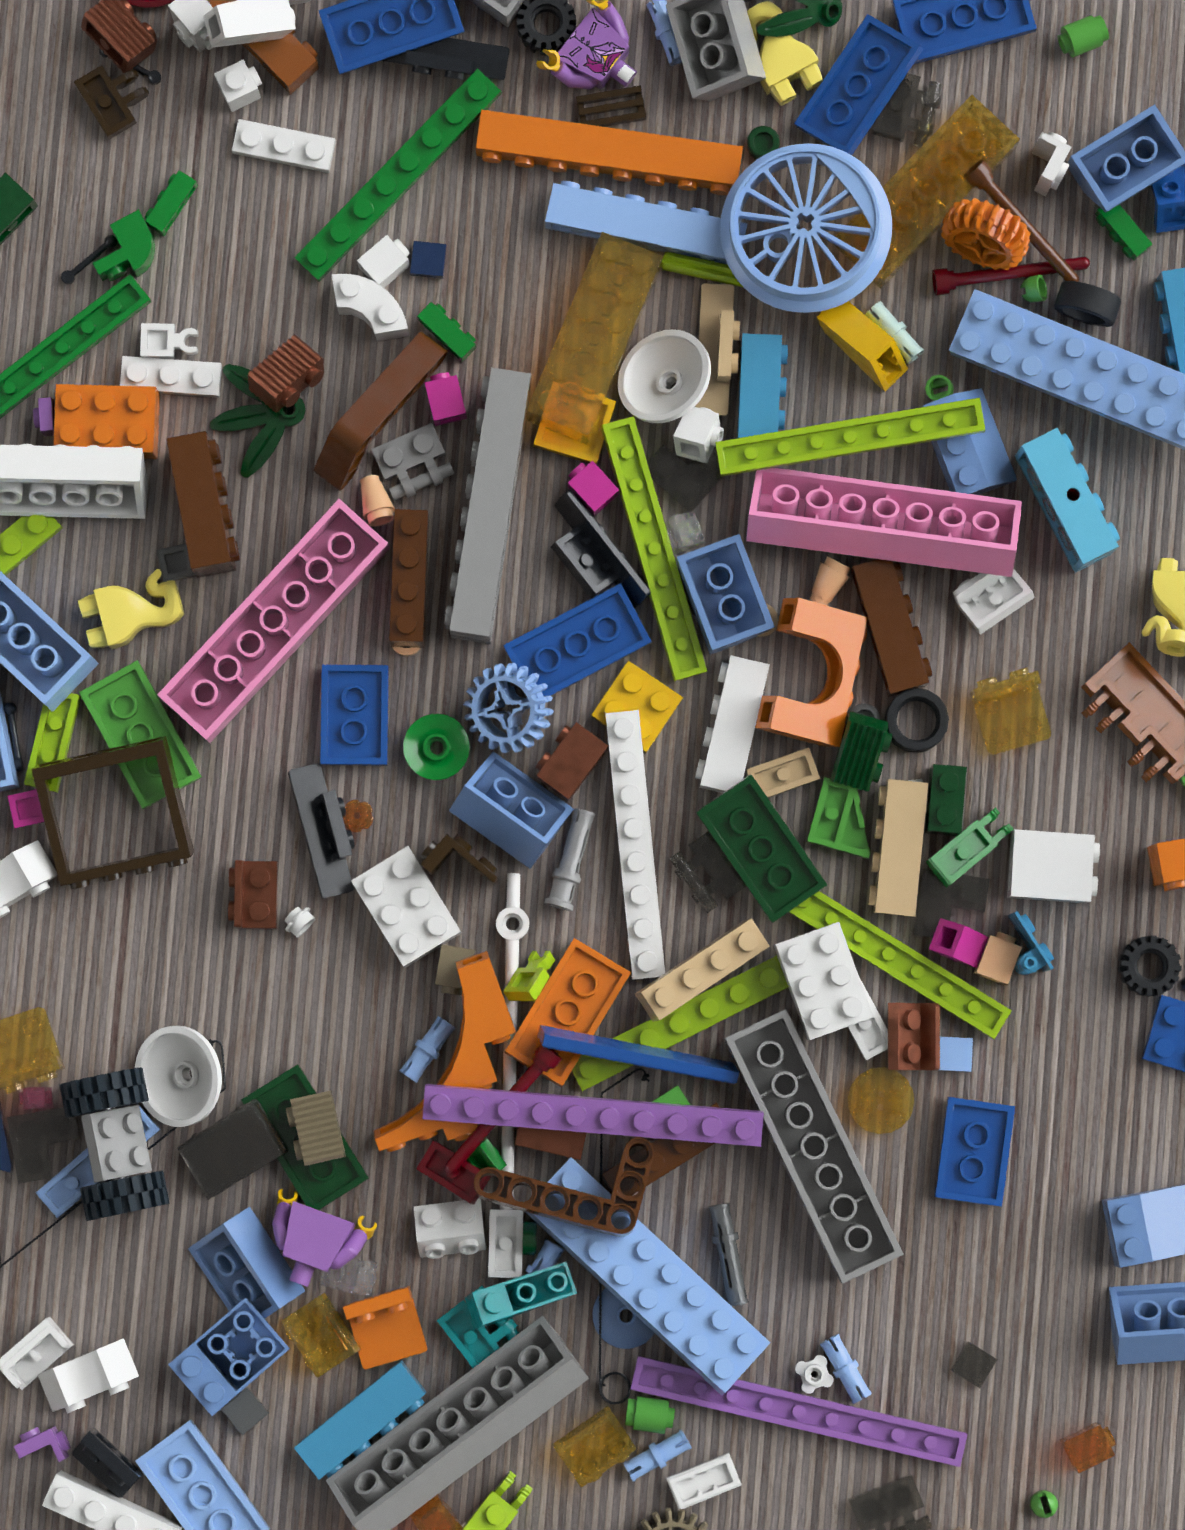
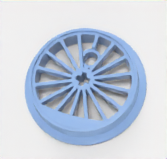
M821 144L789 145L773 150L758 158L734 182L722 209L720 221L721 245L726 262L735 278L750 294L772 307L790 312L811 313L824 311L840 306L856 297L867 288L881 270L888 255L892 238L891 209L885 191L878 179L861 161L837 148ZM797 164H812L805 206H803L793 166ZM817 165H823L832 174L811 207ZM785 167L789 168L799 208L791 201L772 173ZM767 177L792 212L754 189ZM838 179L846 189L819 208L835 180ZM850 195L858 205L825 214ZM749 196L786 217L743 212ZM863 213L871 228L826 222ZM741 219L783 224L782 226L740 236ZM801 220H804L806 223L811 222L812 229L809 231L805 228L800 229L799 222ZM824 230L870 236L865 251L861 252ZM819 236L859 258L858 262L846 272ZM764 238V250L752 259H749L743 249V243ZM776 238H783L788 242V246L785 251L775 253L769 248L770 243ZM813 241L817 243L839 272L840 278L823 284ZM805 243H808L818 283L816 287H798ZM799 246L793 285L787 286L774 281L785 262L792 257ZM765 257L777 263L770 276H765L755 267Z

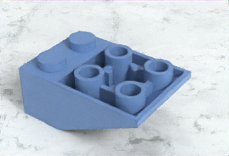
M245 1297L168 1365L210 1415L213 1416L290 1348Z

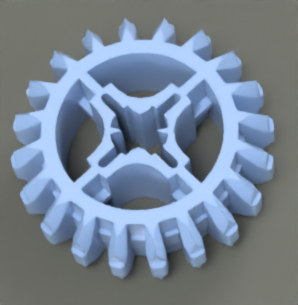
M500 663L494 666V671L491 668L484 669L482 671L483 677L477 676L473 679L477 688L471 687L466 691L473 697V700L465 701L463 704L465 707L472 709V713L466 714L465 719H473L475 722L469 731L472 733L480 731L478 741L483 743L489 739V749L494 750L499 746L502 753L509 752L511 748L515 753L520 752L523 749V745L526 748L534 746V739L539 740L544 736L540 728L546 729L551 725L544 716L552 715L554 712L550 708H545V703L552 701L551 696H543L542 691L546 690L548 685L546 683L537 685L536 682L539 679V674L533 673L528 676L529 670L527 666H521L517 670L515 663H508L506 668ZM510 682L520 687L527 698L519 697L516 694L515 688L511 687ZM496 685L497 690L494 691L495 701L490 707H487L489 694ZM505 704L520 705V707L512 709V712L506 710L497 711L498 708L505 707ZM530 708L529 720L521 731L520 725L523 724V712ZM490 718L498 719L501 722L502 728L506 729L507 733L499 730Z

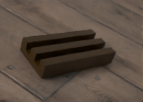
M641 85L576 96L581 124L607 127L646 120ZM632 96L636 97L633 100L584 108L585 104ZM634 107L638 108V112L588 121L586 119L588 115Z

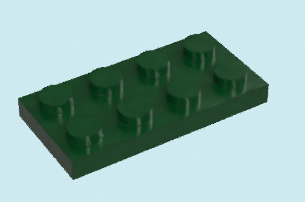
M752 774L695 812L771 923H774L827 886L819 871Z
M297 1064L241 1099L247 1111L258 1104L260 1105L286 1149L285 1152L276 1158L305 1205L320 1210L368 1180L369 1176L342 1133L346 1157L307 1166L304 1165L303 1160L297 1161L293 1141L299 1140L296 1126H289L286 1108L291 1107L290 1099L317 1094L302 1068Z

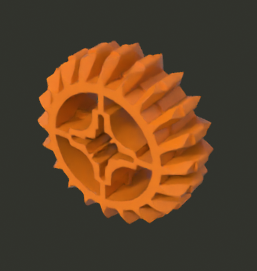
M973 198L971 201L962 199L961 202H954L942 221L941 236L945 240L944 244L952 247L951 251L953 253L960 254L962 260L967 259L973 265H982L984 269L991 267L994 270L999 268L1009 270L1010 267H1017L1018 263L1022 261L1023 256H1026L1029 248L1028 244L1031 233L1027 230V225L1020 222L1019 216L1012 215L1010 209L1005 210L999 204H990L988 200L980 202L978 199Z

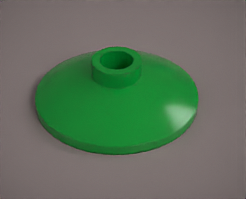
M429 714L419 718L409 727L404 737L403 752L406 762L416 774L429 780H444L454 776L464 767L470 752V742L467 732L457 720L444 714ZM434 742H440L443 745V751L440 754L431 752L430 748Z

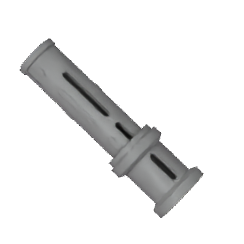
M578 808L574 809L559 868H555V871L552 873L554 878L549 898H545L544 904L565 911H573L574 906L571 902L576 885H579L581 882V875L578 873L595 813Z

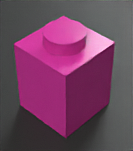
M449 372L431 376V381L425 382V388L434 425L439 426L467 419L457 375L450 376Z
M593 460L587 466L582 462L568 475L571 478L568 482V488L572 490L576 497H579L584 502L585 507L594 517L619 495V489Z
M940 918L929 950L952 961L977 968L989 937L965 925Z

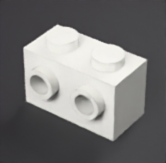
M174 0L169 4L168 7L174 21L173 25L178 31L176 34L188 48L193 45L199 53L205 48L208 50L212 49L203 16L213 9L207 0Z

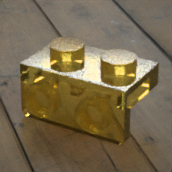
M325 1292L281 1321L288 1338L295 1343L303 1356L306 1366L313 1371L316 1377H320L361 1350Z
M606 1406L552 1444L580 1487L595 1482L606 1470L616 1463L624 1462L636 1450V1446L609 1406Z

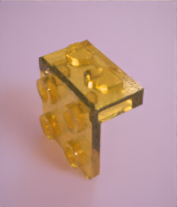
M1028 667L1010 672V679L997 682L996 677L987 678L976 682L978 688L970 692L986 750L989 754H999L1041 742L1051 737V729L1038 686L1042 683L1038 671L1029 673Z
M37 1007L1 1019L0 1090L5 1089L6 1094L25 1089V1082L37 1079L38 1084L58 1078L56 1072L65 1069L47 1011L43 1007Z

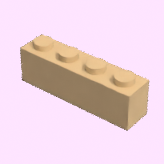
M887 779L886 785H880L878 805L883 806L882 819H876L874 838L880 839L879 852H873L871 872H877L876 885H870L868 893V905L873 906L874 913L915 917L928 783Z
M752 918L744 920L636 992L635 995L653 1022L659 1021L770 947Z

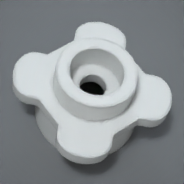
M817 1355L814 1360L807 1362L799 1361L796 1364L795 1371L801 1376L803 1382L801 1388L805 1393L810 1394L816 1388L822 1386L830 1387L833 1384V1376L828 1373L826 1367L827 1359L823 1355ZM816 1371L818 1375L817 1377H812L811 1373Z

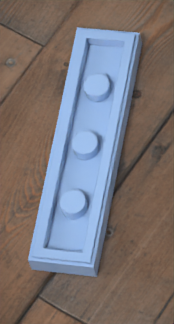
M139 1105L147 1142L161 1129ZM85 1149L36 1192L56 1218L62 1216L82 1198L81 1187L100 1183H94L88 1149Z

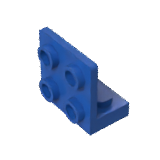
M1184 164L1151 185L1155 198L1154 226L1156 233L1185 229Z

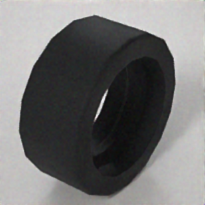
M1064 281L1061 283L1054 307L1059 313L1071 319L1090 325L1110 327L1115 323L1121 299L1116 294L1091 284Z
M914 688L903 691L892 700L886 710L884 721L888 722L887 733L892 734L891 741L894 745L907 752L919 753L930 750L942 740L948 729L949 716L947 707L939 696L929 690ZM919 701L931 707L936 717L935 729L931 735L925 739L912 740L901 733L897 725V716L905 704Z

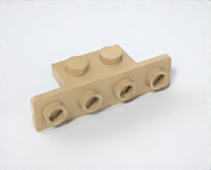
M704 283L701 286L699 341L704 345L709 354L711 376L703 397L695 407H705L719 413V416H727L731 373L738 372V353H732L733 340L739 341L740 321L734 320V286Z

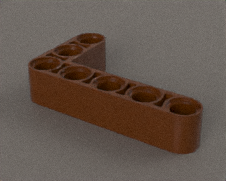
M419 332L335 424L327 437L313 471L341 491L356 473L370 442L436 371L445 359L448 351L423 332Z
M637 1137L631 1139L626 1144L610 1200L489 1167L481 1169L476 1174L474 1189L479 1198L491 1203L608 1235L624 1237L629 1235L636 1225L654 1158V1149L652 1144L644 1138ZM635 1146H641L647 1150L648 1158L645 1162L635 1163L630 1159L629 1151ZM486 1176L495 1177L499 1182L497 1190L492 1193L482 1191L479 1186L481 1179ZM626 1179L635 1180L639 1185V1192L633 1196L624 1195L620 1189L621 1182ZM526 1185L531 1189L532 1195L528 1201L518 1202L513 1198L512 1192L516 1186ZM551 1194H559L564 1198L565 1205L561 1210L551 1211L546 1207V1198ZM583 1203H592L596 1206L598 1214L594 1219L584 1220L579 1216L578 1209ZM616 1212H625L630 1217L631 1223L625 1229H617L612 1225V1215Z

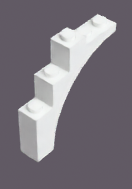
M238 0L217 5L203 15L211 47L282 39L296 29L295 14L290 5L308 3L311 0Z

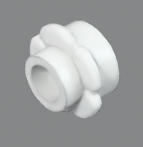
M296 907L285 918V922L288 924L285 929L286 932H292L296 937H299L307 931L315 921V917L309 913V907L303 910Z

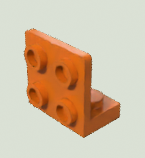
M410 1286L343 1306L346 1320L349 1319L363 1369H370L427 1351L428 1347Z

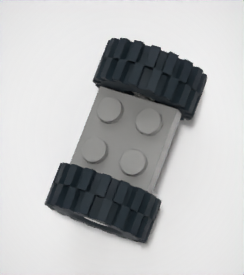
M143 1068L116 1071L59 1084L65 1117L83 1115L81 1118L94 1183L115 1179L80 1188L86 1221L170 1204L163 1170L129 1177L130 1175L152 1171L139 1105L129 1106L149 1101Z

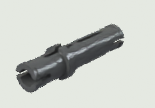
M730 1203L709 1206L715 1235L712 1237V1243L717 1246L727 1303L731 1306L749 1303L736 1243L739 1235L738 1232H734Z

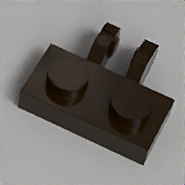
M101 65L75 80L74 84L110 140L137 124L128 107L134 106L148 97L149 91L146 87L137 88L122 98L118 90L134 83L139 76L136 70H130L111 81Z

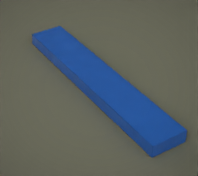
M540 1025L538 1038L545 1048L731 1084L737 1083L740 1073L733 1062Z

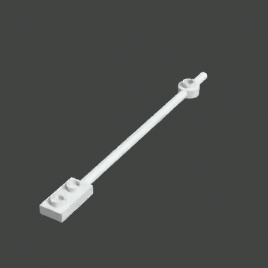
M507 873L506 908L498 914L496 919L497 931L506 939L505 987L519 967V939L527 934L530 925L527 914L520 909V874ZM508 919H518L519 927L516 930H509L506 926ZM504 995L517 1032L518 1001H509ZM516 1033L510 1034L511 1038L503 1042L502 1090L509 1091L516 1083L517 1060L504 1053ZM502 1126L501 1157L507 1164L502 1170L514 1173L515 1127ZM500 1205V1209H490L488 1277L517 1278L522 1276L524 1211L513 1210V1208Z

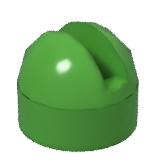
M1042 275L1030 276L1022 282L1020 289L1025 288L1026 294H1023L1022 297L1026 301L1040 302L1047 299V286Z
M934 375L926 383V394L930 399L936 401L952 395L953 384L949 378L943 375ZM948 386V391L937 394L933 392V389Z
M1040 1490L1031 1497L1030 1507L1038 1517L1049 1518L1056 1513L1058 1500L1050 1491ZM1046 1496L1050 1512H1044L1040 1497Z

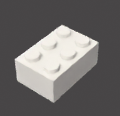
M409 846L351 880L404 968L462 933Z
M839 922L774 945L807 1040H812L874 1018Z

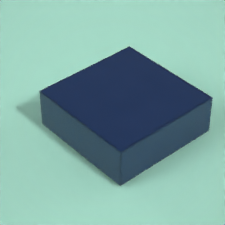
M414 241L410 275L443 279L447 245Z

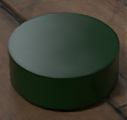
M768 126L754 128L747 138V150L756 160L778 149L780 146V138L777 132Z
M523 1221V1255L534 1256L537 1246V1223Z

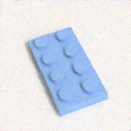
M189 1420L135 1460L185 1530H270V1527L192 1420Z

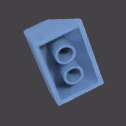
M1154 104L1073 154L1067 164H1069L1068 169L1082 191L1104 212H1108L1184 165L1185 150Z
M982 388L955 393L922 406L926 407L980 398L985 424L984 433L931 441L951 492L980 495L1017 481Z
M740 534L677 556L676 564L710 655L741 644L775 628Z
M494 751L464 785L449 809L452 814L529 869L542 855L574 810V808Z
M250 1207L235 1215L188 1248L229 1311L246 1297L265 1319L305 1292L302 1285L289 1280L292 1273L291 1268Z
M1185 1282L1109 1287L1112 1340L1117 1365L1185 1360Z

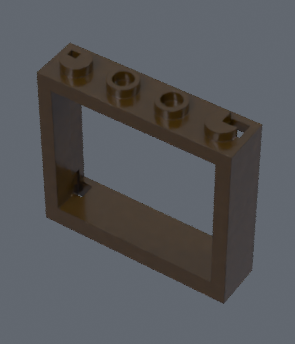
M166 736L38 764L31 769L60 886L70 884L71 889H77L90 885L89 880L102 877L103 882L113 881L122 878V872L135 870L136 875L154 871V865L167 863L168 867H175L188 863L187 858L193 855L192 839ZM156 755L178 848L70 872L48 779Z

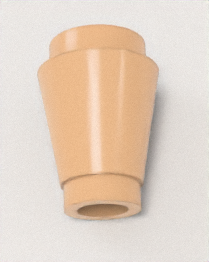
M369 475L362 478L360 484L363 518L368 520L369 526L372 527L382 526L393 521L395 507L379 476Z
M827 556L824 563L820 562L809 599L828 606L850 578L847 575L851 568Z

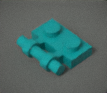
M481 1285L475 1291L484 1289V1286ZM464 1299L437 1320L472 1368L498 1350L500 1346L497 1342L503 1337H506L509 1341L519 1334L516 1329L518 1325L512 1318L495 1323L498 1328L491 1334L485 1327L475 1330Z

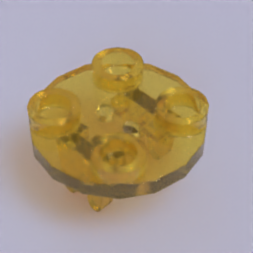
M886 1067L870 1068L859 1074L851 1084L847 1097L848 1109L854 1122L864 1130L876 1134L892 1133L903 1127L911 1117L915 1104L913 1089L908 1080L898 1071L888 1070ZM879 1091H884L883 1097L879 1096ZM879 1104L883 1105L882 1110L877 1109Z

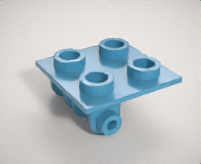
M1018 911L1009 914L1008 918L1029 949L1018 957L1014 967L1016 972L1021 975H1027L1036 972L1040 968L1043 972L1052 970L1054 967L1050 962L1054 960V957L1044 942L1038 944L1032 933L1036 929L1026 914L1020 916Z

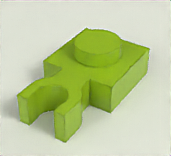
M532 951L526 968H517L503 991L509 1001H535L550 977L546 971L555 962V958L550 951H545L542 957L539 956L537 951Z

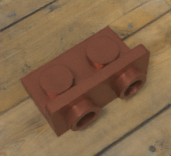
M235 860V868H229V888H235L234 901H229L228 920L234 921L235 928L277 929L278 862Z
M888 1003V1070H939V1003Z

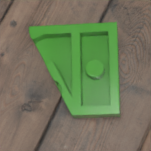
M824 777L806 842L869 859L870 849L867 843L857 788L838 784L837 782L830 781V778Z

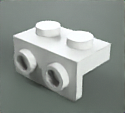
M1042 132L1032 151L1034 155L1048 161L1034 191L1045 197L1050 188L1057 190L1069 167V164L1064 161L1071 146L1066 144L1065 138L1053 132H1049V134Z
M1014 568L1012 577L979 573L972 579L963 581L953 592L958 608L980 635L1035 598L1033 591Z
M480 1198L477 1199L474 1205L462 1200L414 1206L416 1239L421 1258L437 1259L444 1255L457 1253L470 1255L486 1250Z

